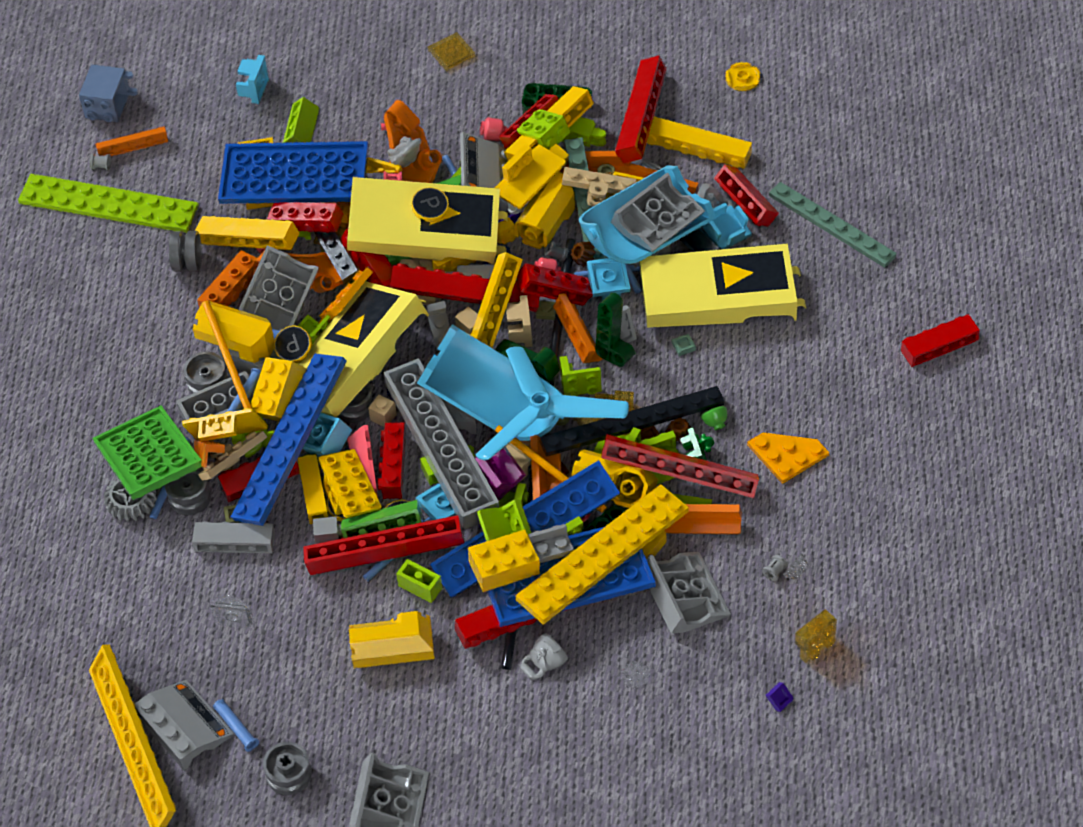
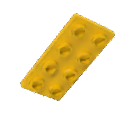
M525 144L502 167L504 179L494 188L500 189V198L517 209H521L566 164V160L540 144L533 150Z
M244 408L234 412L227 411L218 415L210 414L206 417L190 418L189 420L182 421V426L196 440L201 442L268 429L266 422L252 408Z
M355 449L319 456L318 461L324 472L323 488L335 515L343 514L345 518L381 510V504Z

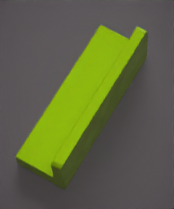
M304 96L292 105L283 143H295L296 141L311 142L319 107Z

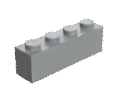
M195 522L192 544L195 552L273 553L275 530L273 524L266 522L263 526L244 522Z

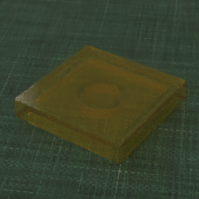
M457 32L428 46V51L445 71L475 57V52Z

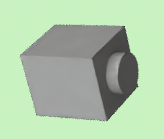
M337 517L313 519L315 544L338 540L339 536H343L341 524H338Z

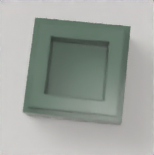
M689 334L671 339V343L678 356L696 351V346Z

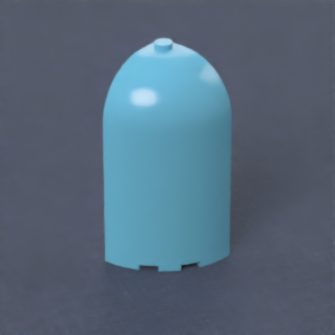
M667 165L588 209L580 216L579 223L589 241L603 255L620 263L631 264L649 257L715 219L716 216L710 201L688 191L689 185L683 179L678 166ZM668 173L671 177L672 185L682 195H690L705 212L655 251L651 252L625 237L611 221L615 211L664 174Z
M453 324L437 349L440 353L438 356L433 355L417 382L420 386L494 430L499 425L504 428L514 417L531 405L530 400L523 394L509 358ZM539 377L549 396L563 395L553 385ZM549 415L546 418H537L516 438L520 441H529L530 436L533 435L542 437L555 426L559 418L563 420L564 417Z

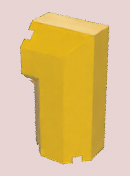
M557 172L530 199L514 224V235L517 238L521 236L523 244L537 249H541L542 246L547 247L562 222L569 219L575 210L574 191L571 186L562 185L563 173Z
M209 301L228 349L238 351L240 359L253 363L258 362L262 357L264 359L270 357L274 350V336L271 323L267 318ZM201 304L195 316L198 323L193 325L194 337L218 345L204 307Z
M585 449L579 452L578 456L581 459L580 461H575L571 477L599 460L620 492V495L613 498L612 501L616 505L630 508L654 490L658 479L651 471L602 459L601 454Z
M419 611L403 612L397 615L395 621L391 619L390 621L349 625L353 668L435 659L431 619L427 614L426 617H423Z

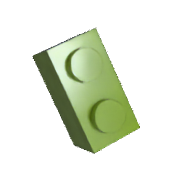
M409 559L405 561L396 573L399 587L430 603L435 600L443 589L440 575Z

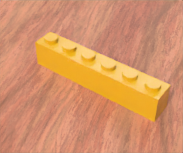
M573 86L548 112L564 116L569 128L594 102L587 89ZM521 135L504 152L508 161L525 144L533 150L539 145L537 139Z
M658 117L653 118L647 140L649 145L662 146L667 150L673 149L683 154H691L701 159L714 160L716 163H725L736 168L745 169L752 154V142Z
M202 216L195 229L200 234L201 244L265 249L268 245L281 250H292L300 234L295 224L289 220L279 221L273 219L261 220Z
M507 252L499 254L471 333V336L493 348L523 260Z

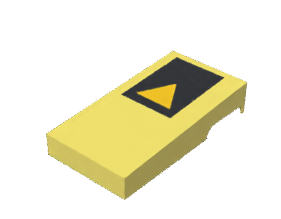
M353 177L347 250L438 261L454 257L486 261L495 266L496 255L506 252L504 246H497L498 220L504 219L508 222V213L499 211L500 189ZM422 188H437L447 196L448 210L442 219L435 222H426L424 219L417 218L413 213L411 207L412 198Z
M788 244L655 255L641 260L640 275L647 328L743 323L745 319L754 316L789 315L796 321L797 307L803 306L806 309L804 299H797L793 274H798L799 276L801 274L799 267L791 266Z
M364 282L343 310L334 317L312 344L309 355L297 363L307 368L315 353L341 356L347 360L321 413L337 418L370 380H373L376 375H379L387 361L396 352L395 343L400 335L420 314L429 316L422 302L426 303L425 300L419 299L416 294Z

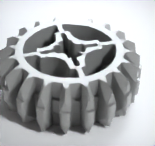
M118 478L117 481L111 480V486H106L107 492H104L105 506L109 514H112L114 518L118 517L120 521L124 517L127 522L130 521V518L137 521L138 516L144 519V513L150 514V509H153L155 506L154 503L157 500L156 489L141 498L132 500Z

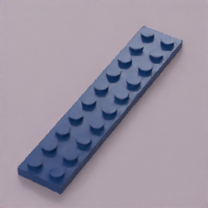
M314 354L231 515L234 521L264 525L347 362L344 357Z
M598 460L523 506L531 533L556 525L566 524L578 516L583 518L620 495V492ZM483 531L430 563L433 571L441 576L442 585L450 598L455 597L478 582L469 563L468 547L486 542Z

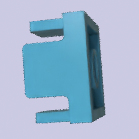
M258 55L256 60L242 59L237 70L238 74L249 76L246 83H236L238 96L249 97L252 103L259 104L269 81L266 59L263 55Z
M726 202L714 208L716 218L702 226L708 236L721 249H727L752 234L747 227L749 219L741 207L737 206L734 209L732 205L728 207Z
M610 258L587 261L588 279L593 297L601 296L603 301L610 293H617L621 297V293L630 292L625 263H620Z

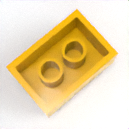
M266 357L250 403L252 409L262 418L280 421L307 368L293 361Z
M525 529L468 547L469 563L482 592L540 574V561Z

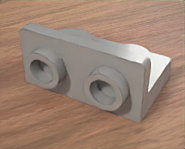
M566 524L556 525L549 529L528 534L540 563L565 557L574 551L567 535Z

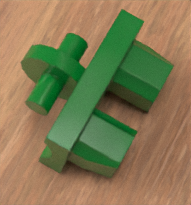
M693 427L687 429L689 435L680 440L685 450L694 447V450L685 455L707 461L704 450L706 452L711 451L714 439L706 436V434H702L700 439L699 435L695 434Z

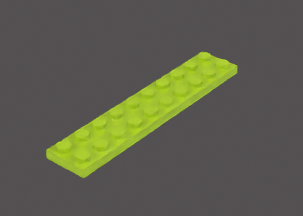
M31 173L18 198L19 204L172 231H182L184 233L188 232L199 206L198 202Z

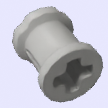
M110 154L106 156L90 155L91 170L95 168L110 169Z
M774 555L771 563L764 567L762 572L765 577L772 581H777L778 575L788 567V563L783 557Z

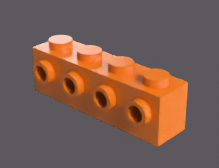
M241 250L197 299L199 308L207 300L225 306L235 302L241 291L248 288L257 269L254 263L257 258Z

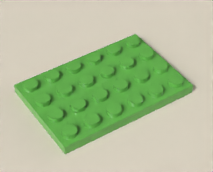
M162 406L156 407L92 438L94 444L132 500L141 498L145 494L202 467L201 458Z

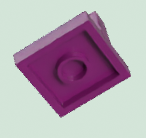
M503 447L489 460L475 458L498 501L526 476L506 447Z

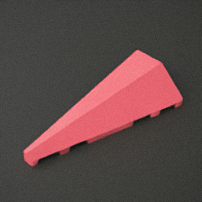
M363 425L348 437L349 450L355 449L378 498L368 425Z

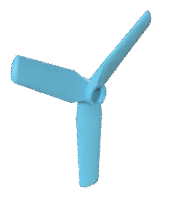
M510 347L506 350L520 388L523 394L530 400L531 405L520 412L476 453V457L481 460H489L537 418L542 419L549 415L581 418H626L629 412V403L627 401L568 395L549 396L524 348Z

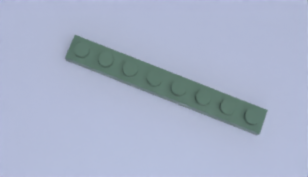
M583 139L565 140L566 153L569 154V168L589 171ZM573 187L578 216L580 218L584 212L593 206L587 204L589 189ZM581 228L583 242H590ZM594 248V251H596V254L593 255L594 260L606 258L605 255Z
M779 182L769 192V197L884 268L896 257V252L782 182Z

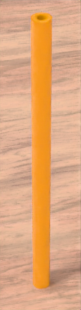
M209 300L204 301L202 305L243 408H252Z
M497 426L495 432L499 433L503 427ZM516 437L510 442L559 481L564 482L569 479ZM602 505L597 510L603 513L607 507Z

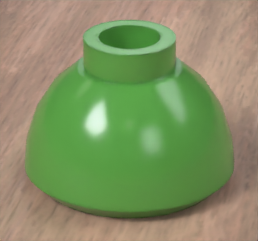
M720 406L705 412L701 418L706 425L713 427L715 431L726 427L724 423L727 419V408Z

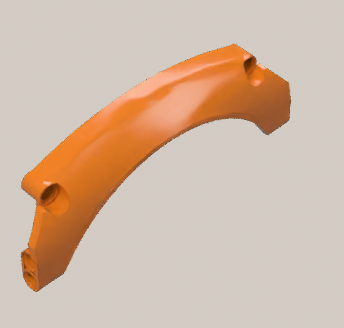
M396 100L384 114L389 148L394 149L400 144V139L403 137H408L412 140L421 139L417 159L407 167L402 168V181L433 183L442 161V155L438 150H430L424 130L419 126V118L404 102ZM264 251L254 261L256 267H258V264L262 258ZM326 252L316 254L287 253L297 261L319 267L311 287L317 293L330 291L344 283ZM353 261V263L359 271L360 269L358 268L357 264Z

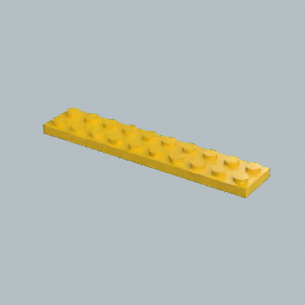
M660 484L515 595V600L544 625L688 513L689 507Z
M110 644L102 645L89 669L90 675L149 826L167 827L176 811L175 804L171 800L168 786L163 780L162 771L158 767L155 754L149 745L148 736L144 732L142 721L135 709V703L130 697L128 686L125 684L122 671L116 662V656L112 652Z

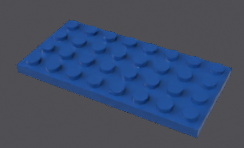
M368 141L226 144L218 202L219 204L351 202L353 177L365 178Z
M604 527L568 536L573 549H577ZM642 548L562 611L655 587L656 582ZM565 557L540 563V574L487 591L500 627L535 618L515 600V595Z

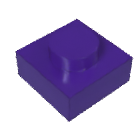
M779 682L765 695L777 712H781L794 699L783 682Z

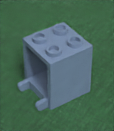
M91 64L79 93L85 118L118 122L128 96L137 95V89L129 88L127 80L133 78V73L125 71L124 68Z

